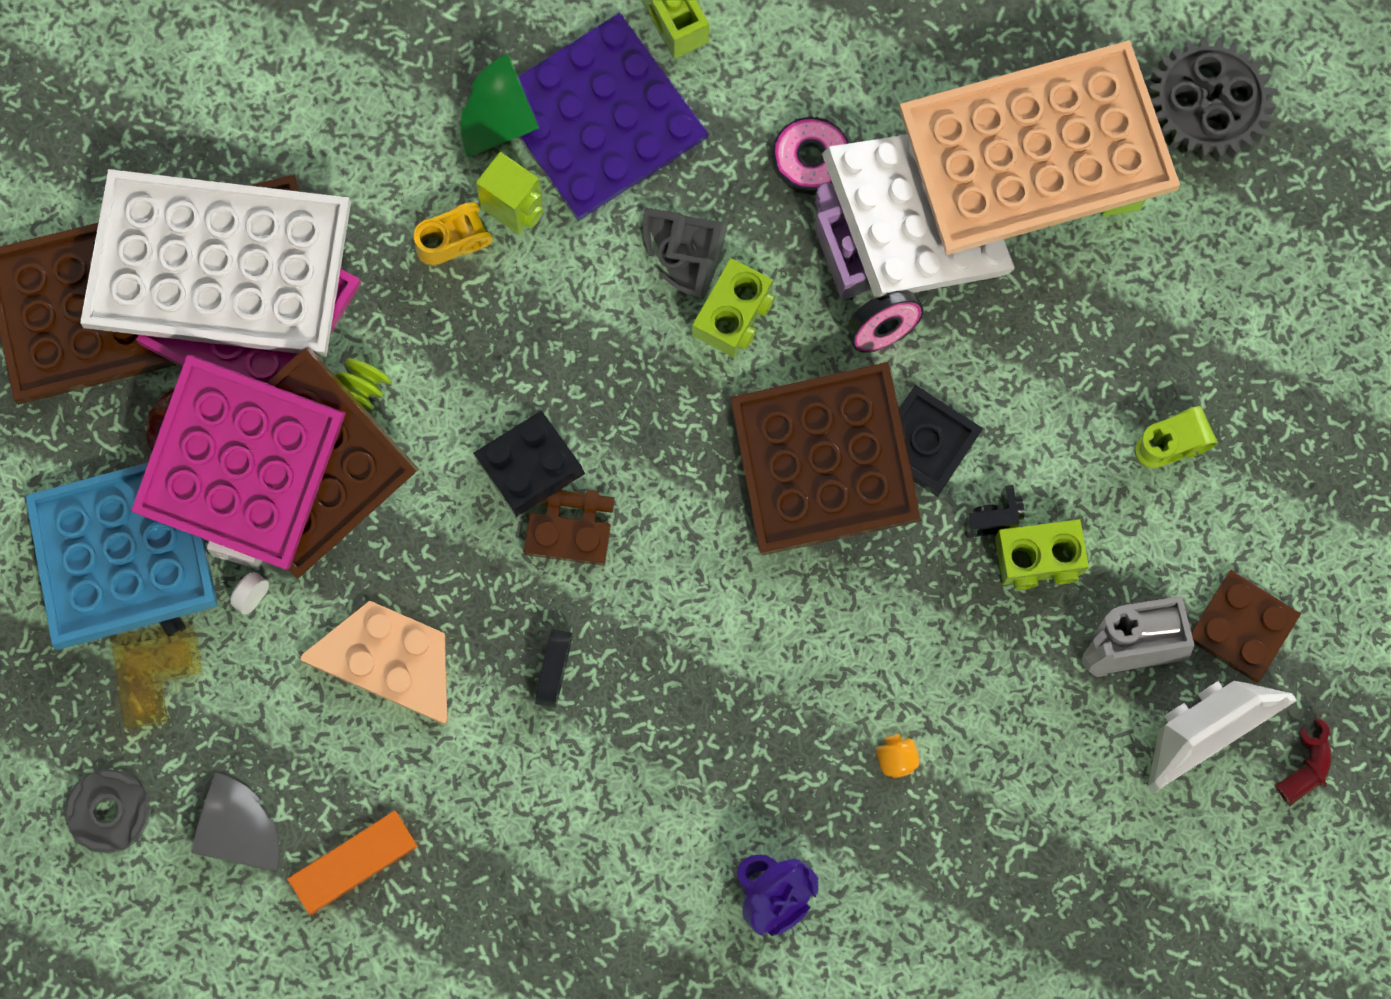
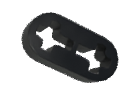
M553 628L551 630L537 687L536 705L554 709L557 707L572 643L573 633Z

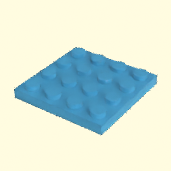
M148 462L25 495L51 643L56 650L218 606L205 539L131 512Z

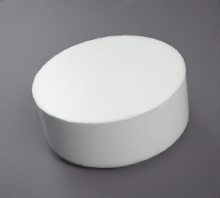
M256 572L247 574L234 588L230 598L231 606L244 615L252 612L267 593L269 582Z

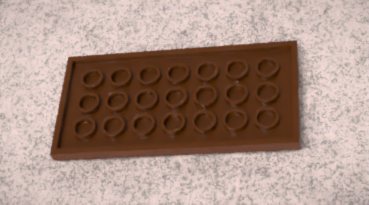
M295 174L249 185L300 192ZM98 223L0 246V337L14 401L18 405L176 365L141 346L136 340L139 336L138 334L83 328L80 324Z

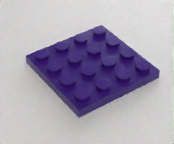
M620 12L518 76L539 125V129L518 138L577 221L588 216L708 138L706 129Z

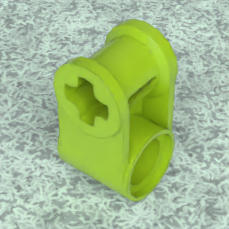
M1197 406L1147 427L1142 437L1136 443L1135 455L1140 464L1147 468L1155 469L1183 458L1187 459L1197 456L1196 451H1198V455L1214 448L1218 441L1202 407ZM1153 441L1155 445L1162 444L1163 450L1161 451L1158 446L1152 448L1150 442Z

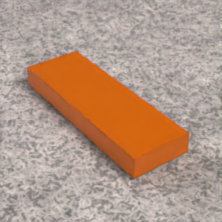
M395 810L289 877L288 881L311 916L413 851L418 845Z

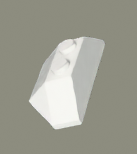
M1217 681L1198 694L1202 701L1194 707L1188 709L1186 704L1183 703L1166 714L1164 718L1168 723L1158 730L1148 788L1152 794L1296 702L1297 700L1293 694L1233 681L1222 687L1220 682Z

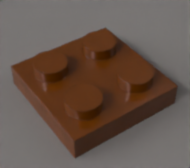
M1230 570L1191 633L1195 645L1255 683H1259L1301 613L1233 570Z

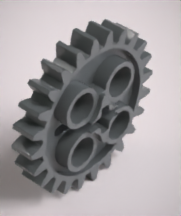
M1202 37L1198 48L1190 40H1187L1183 46V52L1173 47L1169 54L1170 59L1162 57L1158 64L1160 70H1154L1150 78L1154 84L1149 85L1148 93L1153 98L1151 102L1154 111L1157 112L1156 116L1159 125L1163 124L1164 126L1161 130L1163 137L1171 135L1174 138L1170 146L1172 150L1180 144L1184 145V157L1186 158L1193 150L1199 151L1200 162H1204L1208 153H1213L1216 162H1220L1225 151L1232 159H1235L1240 152V148L1248 152L1254 144L1253 140L1259 142L1265 134L1263 129H1268L1273 120L1268 115L1273 113L1276 104L1268 100L1272 99L1276 89L1264 87L1272 76L1271 74L1259 75L1258 71L1264 62L1260 60L1251 64L1248 61L1252 52L1250 49L1241 55L1236 53L1238 48V42L1236 41L1231 44L1229 49L1223 48L1222 37H1218L1214 46H1209L1206 37ZM1199 69L1210 70L1215 78L1210 79L1202 76ZM1230 93H1241L1245 97L1246 102L1234 100ZM1211 95L1216 97L1212 102L1207 101V98ZM1184 97L1191 102L1192 106L1183 107L1177 103L1175 98ZM1233 117H1239V120H1234ZM1215 120L1219 122L1223 130L1217 131L1210 128L1207 121Z

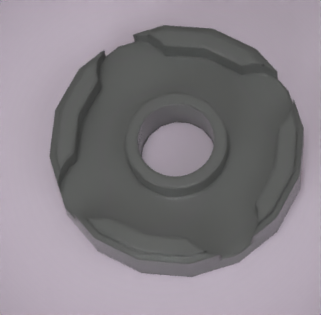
M103 769L90 774L86 778H82L74 785L66 799L64 816L69 831L78 844L93 852L111 854L127 849L140 839L148 825L150 805L146 791L135 778L122 771ZM104 800H114L118 805L117 817L109 823H101L96 816L97 806Z

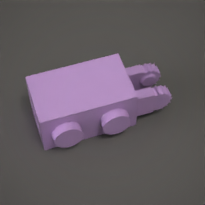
M824 182L823 185L820 184V188L817 189L818 192L816 193L815 208H817L815 231L841 300H845L872 290L833 183Z

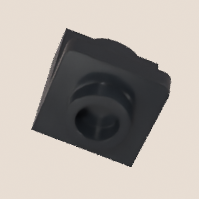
M1006 485L1001 493L1003 509L998 510L997 505H983L974 508L973 513H968L964 522L967 538L997 535L999 530L1017 528L1019 526V520H1024L1025 516L1024 504L1021 495L1015 496L1014 485Z

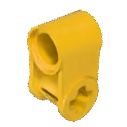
M469 202L459 205L449 212L419 223L415 228L413 236L416 255L420 261L428 265H437L489 246L494 239L490 232L485 231L478 215L481 210L478 203ZM430 237L442 240L440 246L432 249L425 247L422 243Z

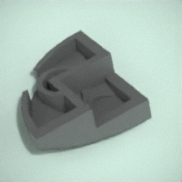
M644 207L643 235L648 255L655 257L651 240L652 233L658 247L659 261L667 268L669 273L668 275L662 272L661 276L681 292L704 299L718 265L728 225L723 222Z
M215 773L202 809L191 853L278 872L280 847L277 829L274 821L268 819L265 811L258 803L260 798L253 791L233 778Z

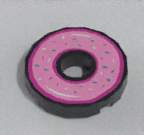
M813 116L795 119L784 126L775 138L772 152L774 170L778 177L792 190L810 195L816 194L820 184L823 185L824 182L832 183L823 158L816 164H807L800 156L801 151L806 147H816L823 153L830 146L849 144L848 139L840 127L827 119Z
M909 290L887 293L889 298L881 302L878 298L871 299L859 308L847 325V331L849 332L847 337L854 349L862 353L876 352L903 339L912 332L921 321L924 312L916 294Z

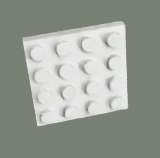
M907 135L830 146L822 153L874 298L889 297L887 293L909 290L914 293L1000 277L1009 274L1015 269L1004 239L950 255L945 254Z

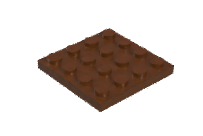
M309 346L297 354L267 384L346 414L290 569H288L297 579L305 574L420 470Z
M889 362L730 397L759 551L762 556L922 521Z

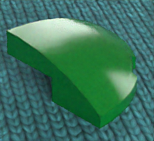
M507 53L493 61L479 74L471 86L473 90L467 105L462 108L461 138L467 158L539 129V125L524 93L523 86Z

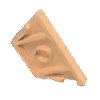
M372 601L367 602L303 653L300 658L301 662L441 724L446 725L448 721L445 633Z

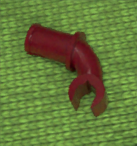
M1315 718L1313 722L1321 733L1319 739L1308 736L1303 727L1300 730V740L1306 748L1310 749V759H1305L1303 761L1304 766L1274 785L1289 806H1292L1294 802L1318 786L1321 788L1327 786L1326 778L1331 765V748L1328 741L1330 729L1328 724L1321 719Z

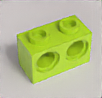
M730 258L692 325V336L733 358L739 348L746 351L757 329L752 327L759 314L764 317L767 315L776 296L771 293L773 279ZM741 287H749L754 290L756 296L750 300H742L736 296L735 291ZM728 320L733 322L737 329L733 333L724 334L717 330L716 325L721 321Z
M1080 519L1002 529L998 531L995 537L1002 584H1013L1014 590L1035 588L1039 586L1038 580L1053 578L1056 585L1074 583L1079 581L1078 575H1083L1089 567ZM1058 545L1066 547L1071 552L1072 560L1067 563L1058 561L1053 556L1052 547ZM1015 551L1027 553L1031 558L1032 565L1028 568L1018 567L1012 560V553Z

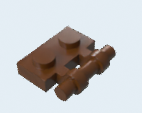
M562 488L540 502L548 504L546 515L530 513L524 555L605 566L611 524L595 522L597 511L613 513L615 497L599 495V491L587 489L586 493L565 491ZM561 506L584 509L583 520L559 517Z

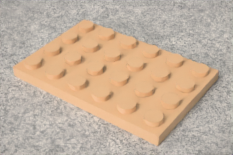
M1130 40L901 103L899 107L946 255L1175 192L1180 187Z

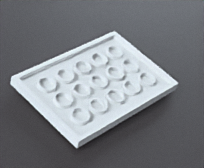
M108 169L80 324L83 328L298 354L305 347L309 346L317 356L327 357L351 206L349 197Z

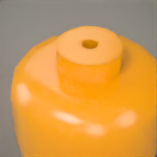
M900 734L885 737L886 744L880 745L876 749L877 759L882 772L886 776H892L893 778L912 774L920 764L915 742L911 738L901 739Z

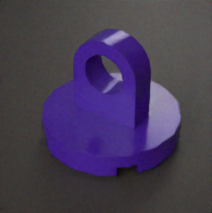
M752 855L744 859L737 869V879L740 888L746 895L742 905L743 919L756 934L763 936V933L775 936L793 928L806 916L811 908L807 903L811 895L816 898L819 890L818 877L813 869L804 861L795 858L782 860L777 863L768 855ZM765 871L755 881L749 880L752 874Z

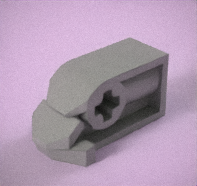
M1182 596L1122 605L1112 609L1095 631L1092 643L1083 654L1082 662L1086 669L1094 676L1101 677L1113 672L1189 660L1195 645Z

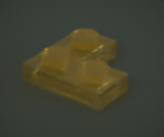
M195 631L113 647L125 728L130 730L169 722L163 681L203 674L198 638Z

